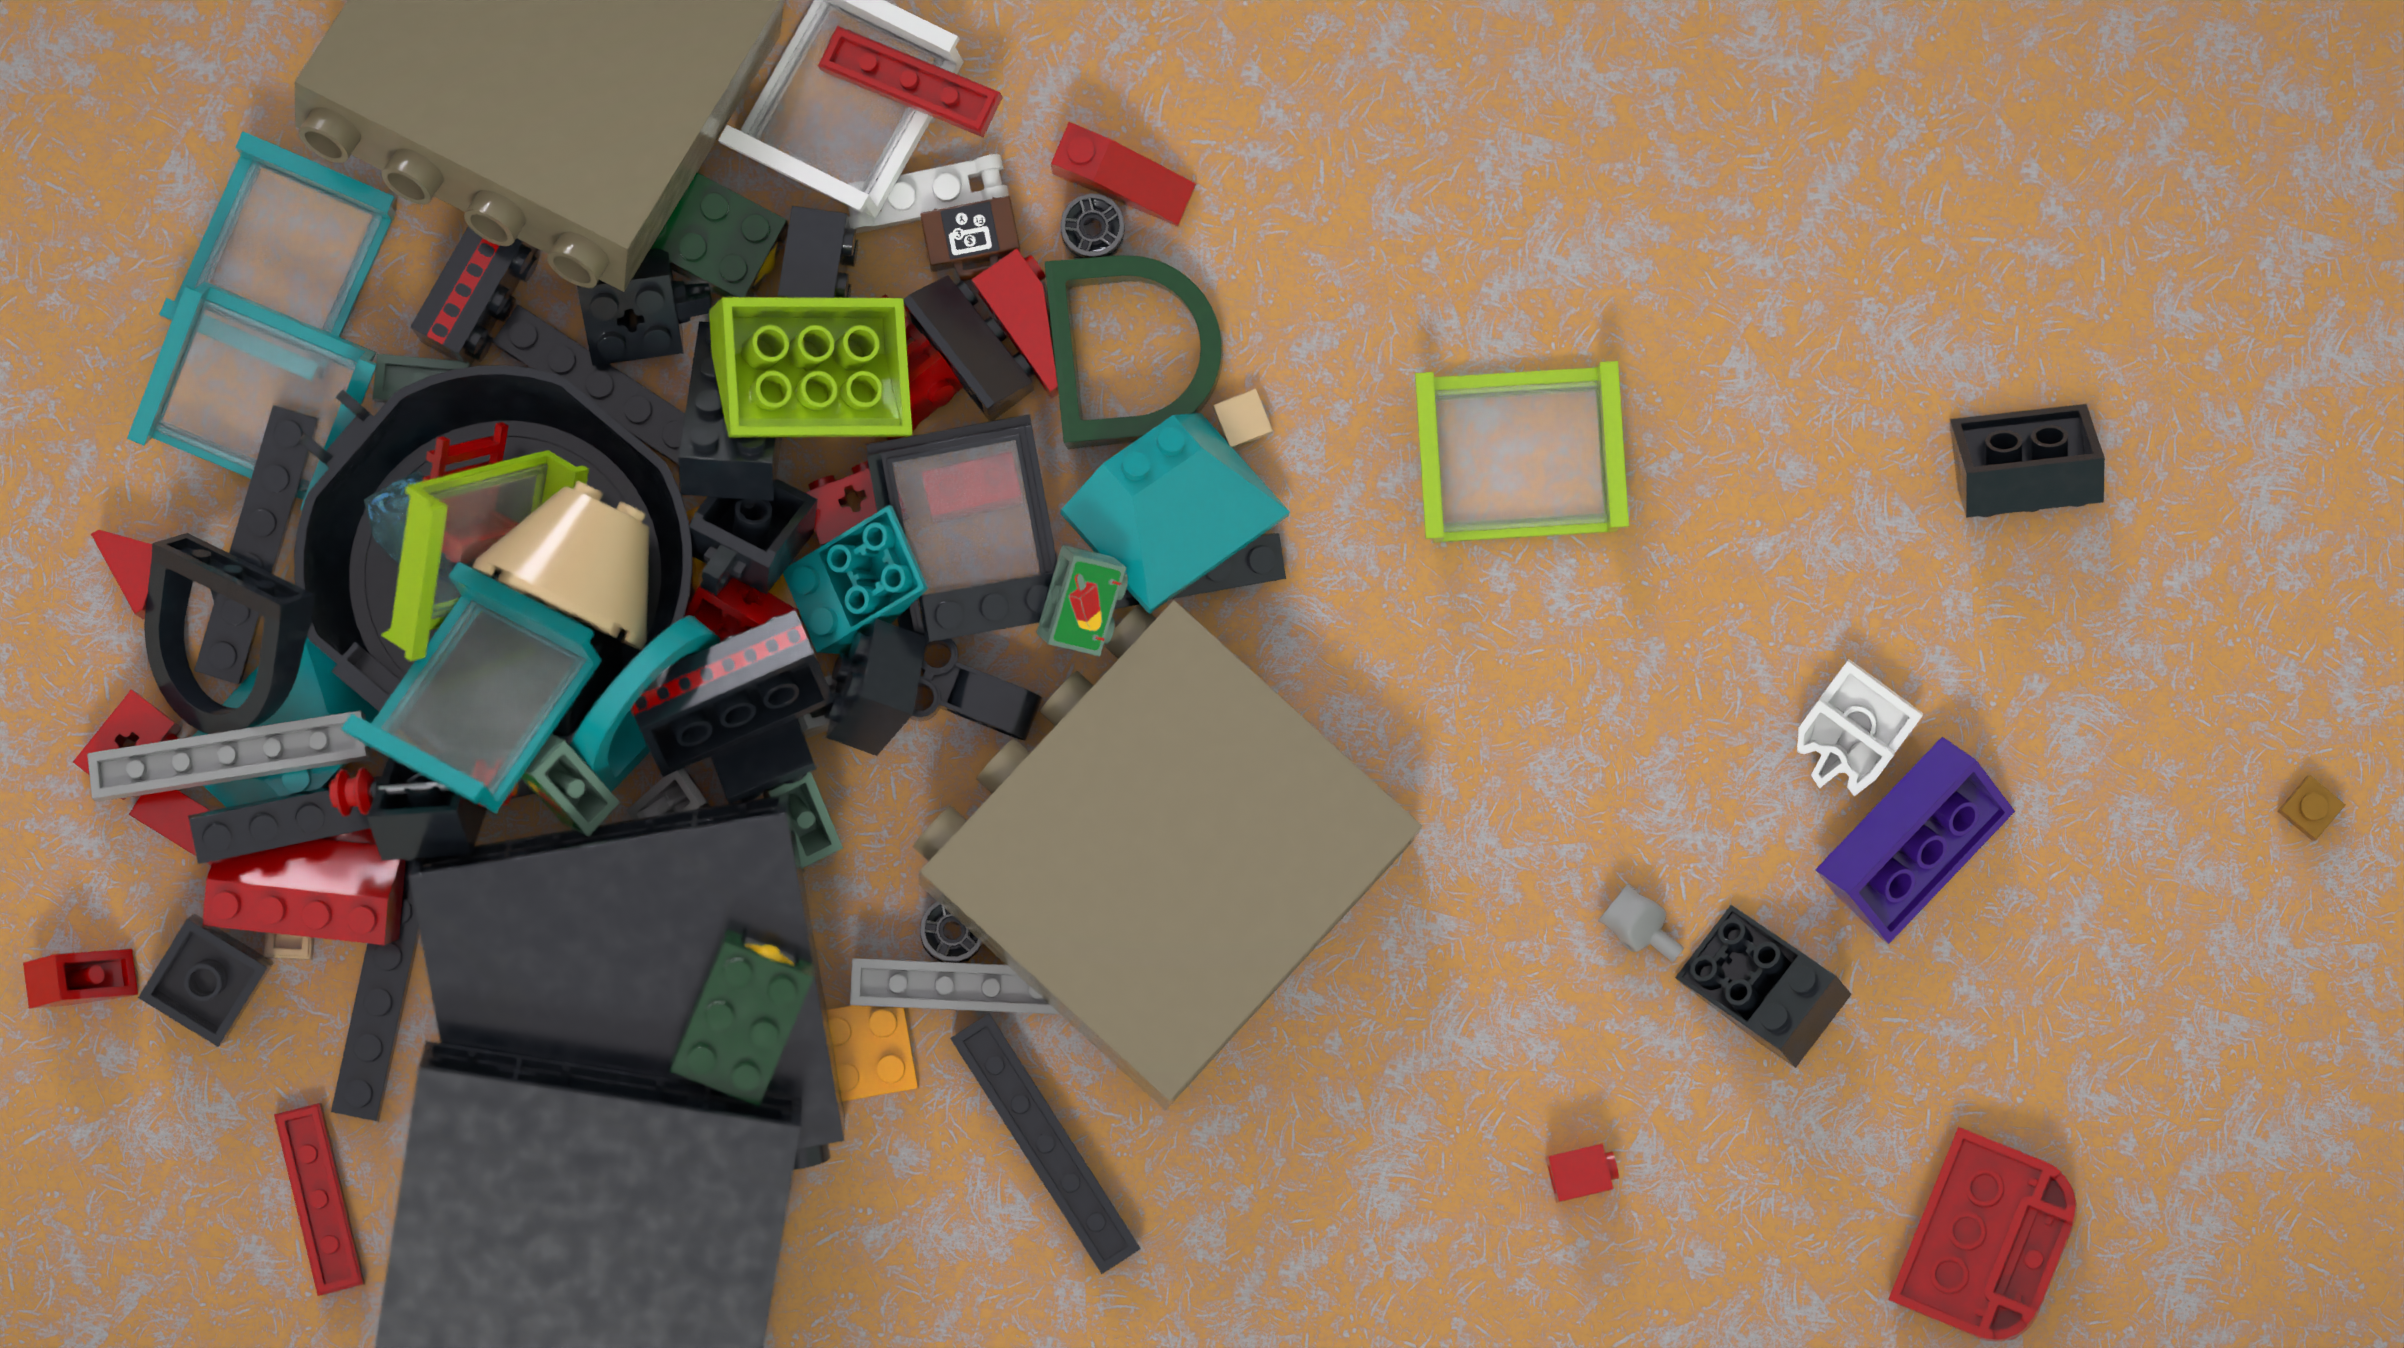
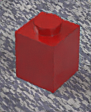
M1603 1143L1545 1157L1556 1203L1614 1189L1612 1180L1619 1179L1613 1151L1605 1153Z

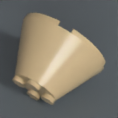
M577 481L574 489L563 487L475 559L471 567L472 569L490 578L494 571L500 573L497 580L507 587L603 634L617 638L619 632L624 633L621 640L622 643L643 650L647 636L649 527L642 523L646 515L643 512L622 502L618 504L616 509L600 502L603 493Z

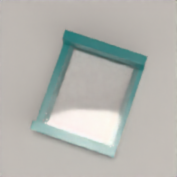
M242 131L235 147L240 154L239 160L175 300L166 298L159 315L172 321L185 286L188 285L196 289L206 281L341 337L396 215L392 208L395 196ZM206 309L197 332L312 382L314 377L322 379L329 360Z
M206 281L196 289L186 285L127 439L144 446L153 438L251 479L273 405L319 418L314 441L327 450L356 417L335 397L341 390H344L362 405L378 365L373 362L377 352ZM311 452L297 494V498L303 500L300 508L301 511L308 492L329 469Z
M458 562L448 577L461 594V597L428 642L426 658L418 659L414 662L372 723L351 713L341 729L347 735L364 743L365 746L374 748L477 804L478 802L496 814L602 660L589 642L594 635L591 629Z

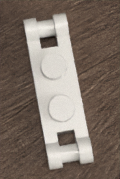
M986 155L971 161L900 175L876 219L864 211L860 213L848 207L850 228L856 229V233L921 221V213L933 211L934 209L938 210L989 200L993 197L1009 196L1008 187L1002 185L1000 171L1004 169L1001 155ZM982 176L984 189L971 193L969 178ZM854 182L848 185L861 191L866 182Z

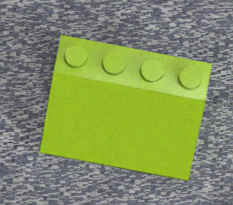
M722 297L709 310L712 360L728 437H895L912 435L903 298Z

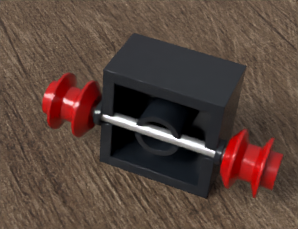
M478 751L429 754L480 781L487 788L506 762V759L500 758L495 768L490 769L487 762L480 759ZM390 757L380 781H375L366 768H360L356 778H351L346 769H341L336 779L331 781L329 788L331 803L333 807H338L342 816H349L353 806H358L360 812L363 815H367L382 860H413L416 858L472 855L488 809ZM518 782L503 802V806L508 805L511 797L517 794Z

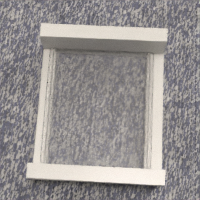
M814 0L741 130L739 131L727 125L718 141L860 213L864 211L876 219L933 117L822 72L818 64L837 26L955 74L959 72L964 63L956 49L960 39L957 35L885 0Z

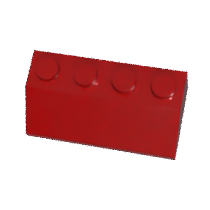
M321 838L212 861L206 878L203 926L386 945L398 940L400 935L406 860H382L377 845L374 843Z

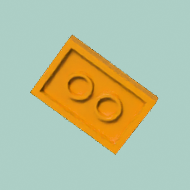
M851 1005L827 1010L842 1102L918 1089L905 1008Z

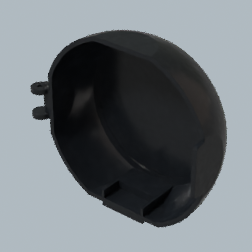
M484 365L453 369L428 376L398 390L375 416L370 414L348 393L341 390L335 398L356 416L327 450L323 449L306 433L298 440L299 443L329 468L308 492L297 528L294 551L295 585L315 594V603L307 635L314 645L338 664L332 672L379 712L415 662L405 658L406 651L381 636L391 628L407 515L385 527L382 518L409 504V499L400 500L398 498V490L403 484L408 482L413 484L423 481V477L431 475L433 463L426 460L427 451L435 450L438 437L444 436L450 439L449 446L494 436L496 423L503 422L509 425L503 461L549 450L575 467L584 465L589 468L587 485L603 493L600 502L615 509L622 502L646 514L642 523L649 527L647 636L643 650L671 625L685 617L690 599L693 574L692 543L683 499L671 470L663 459L562 376L533 368L509 365ZM490 455L446 465L445 472L489 461ZM536 475L499 484L494 510L518 523L522 522L530 515ZM382 496L388 497L390 499L389 508L382 514L373 513L372 505L375 500ZM494 571L491 578L498 581L500 573ZM437 578L433 604L461 597L453 583H446ZM438 629L429 631L428 642ZM619 632L617 638L610 636L608 634L605 635L621 642L624 633ZM622 643L623 671L643 650ZM455 648L399 729L419 745L428 740L442 753L478 751L481 760H499L500 758L507 760L534 720L518 708ZM583 721L568 735L553 730L551 734L565 740L570 745Z

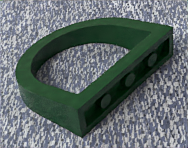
M1119 255L1045 262L1063 441L1067 449L1132 443L1172 415L1199 413L1213 394L1220 377L1223 361V341L1216 315L1209 301L1195 283L1177 269L1155 259L1141 256ZM1118 282H1143L1160 287L1177 297L1195 319L1201 344L1198 368L1187 389L1174 402L1153 413L1130 417L1083 420L1070 289L1072 287Z

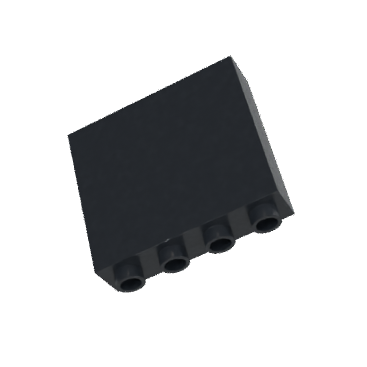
M789 794L599 825L589 837L572 829L475 845L472 855L415 859L409 878L441 1043L699 1083L671 1072L672 1058L726 929L741 934V940L743 941L748 937L763 944L772 945L778 950L795 956L796 962L800 958L815 964L814 978L765 1093L802 1099L801 1129L794 1170L826 1162L831 1157L828 1144L844 1141L845 1112L839 1088L835 1055Z
M425 1041L417 1073L375 1348H763L801 1129L802 1099L765 1093L760 1105L757 1106L702 1083Z

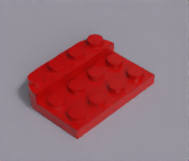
M1958 1127L1888 1300L1984 1341L2002 1342L2016 1339L2037 1318L2076 1221L2077 1202L2067 1178L2059 1169L2043 1160Z

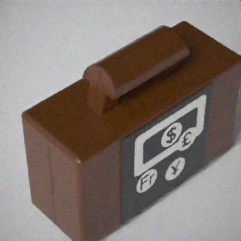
M1010 196L993 197L989 200L938 210L934 209L933 211L920 214L932 272L955 268L960 281H969L1015 249H1018L1021 253ZM990 261L991 264L968 270L963 269V266Z

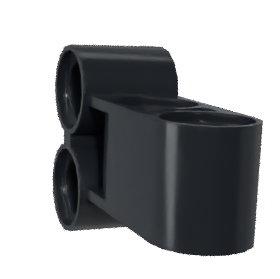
M951 638L926 642L925 652L932 645L940 644L949 649L951 658L945 666L935 668L928 665L923 657L921 670L924 675L920 676L918 687L929 689L934 699L931 706L926 710H914L910 719L926 721L934 717L939 709H943L1000 733L1026 741L1043 699L1041 696L959 663L957 646Z

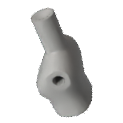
M1629 884L1624 887L1598 920V922L1611 929L1620 942L1632 952H1639L1648 945H1652L1670 961L1674 962L1684 949L1683 946L1662 930L1666 919V911L1655 901L1642 896Z

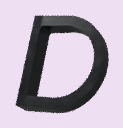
M189 533L152 543V559L144 622L145 643L155 681L171 708L190 726L207 734L251 728L269 719L285 702L297 678L315 603V594ZM193 581L264 616L257 677L248 698L238 708L226 707L211 699L201 689L190 669L185 650L184 624Z

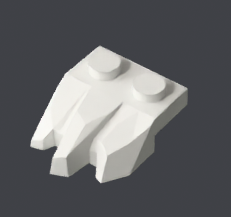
M1848 659L1799 726L1797 752L1807 754L1817 751L1821 754L1811 774L1819 788L1837 774L1846 773L1849 776L1847 788L1856 796L1878 778L1924 713Z

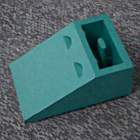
M888 505L791 564L783 572L817 653L847 654L858 632L864 633L875 619L891 624L928 589L891 505Z

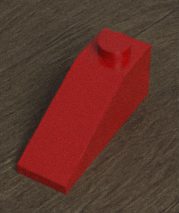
M1068 122L1051 162L1053 175L1175 226H1179L1196 186V183L1118 142L1071 122Z
M1015 249L973 278L972 284L1017 351L1035 372L1034 375L1052 399L1058 395V384L1044 287L1040 282L1046 278V275L1032 255L1024 259L1019 250Z

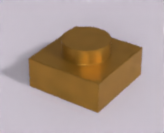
M2309 775L2277 812L2308 838L2315 841L2346 804Z

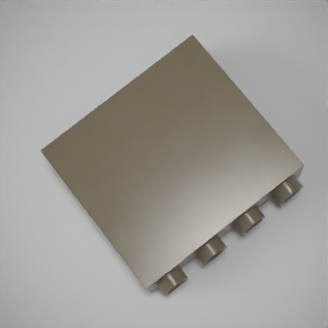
M348 0L294 82L295 127L299 128V136L303 143L314 153L326 160L344 163L349 159L350 155H353L382 170L381 176L385 184L397 195L410 202L424 205L428 204L434 196L464 211V219L468 226L485 240L500 246H510L518 238L547 253L549 265L565 280L585 288H592L601 280L624 292L779 39L784 0Z
M1175 600L1157 618L1151 613L1149 614L1141 604L1129 612L1115 627L1110 642L1107 645H1103L1118 658L1095 685L1091 684L1078 671L1074 672L1053 693L1040 710V713L1055 725L1050 733L1031 753L1015 738L1010 740L991 759L977 777V780L992 793L990 797L968 820L960 815L952 806H949L929 825L913 845V848L929 861L919 871V885L936 901H939L948 912L973 935L979 938L1006 965L1014 970L1022 980L1030 985L1047 1003L1165 1111L1406 850L1423 827Z

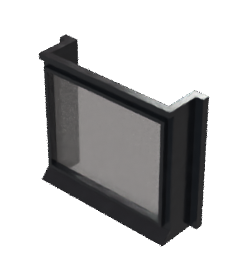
M1030 414L866 444L867 460L877 512L888 505L893 506L928 586V589L923 594L1055 571L1057 558ZM918 598L897 619L899 627L925 636Z

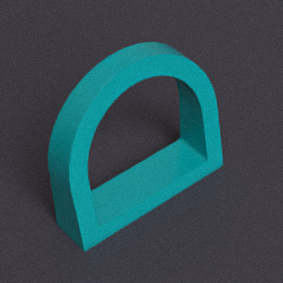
M693 616L684 617L671 625L626 667L589 712L571 741L570 747L611 793L650 752L632 713V705L645 689L670 665L678 662L688 654L698 653L721 643L720 638Z

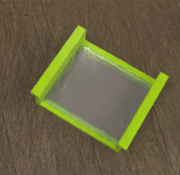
M1618 361L1599 362L1595 368L1434 377V372L1415 373L1425 539H1433V543L1607 533L1617 532L1619 528L1629 527Z
M546 450L406 486L405 492L410 495L392 624L391 628L381 636L406 651L405 658L410 661L426 658L429 631L440 627L461 597V594L448 577L457 563L461 562L471 568L476 558L563 487L574 489L577 481L587 485L589 468L584 465L575 467L551 451ZM494 571L491 578L498 581L500 573Z

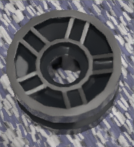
M1093 193L1078 196L1067 205L1062 213L1060 228L1063 243L1071 255L1077 259L1113 256L1121 247L1125 234L1122 211L1108 197ZM1094 219H1097L1101 227L1100 233L1095 236L1086 234L1083 228L1084 225L1093 223Z
M936 901L927 908L921 919V942L924 950L932 959L938 962L964 963L978 953L982 941L948 912L939 901ZM948 922L961 926V934L957 939H948L944 935L943 930Z

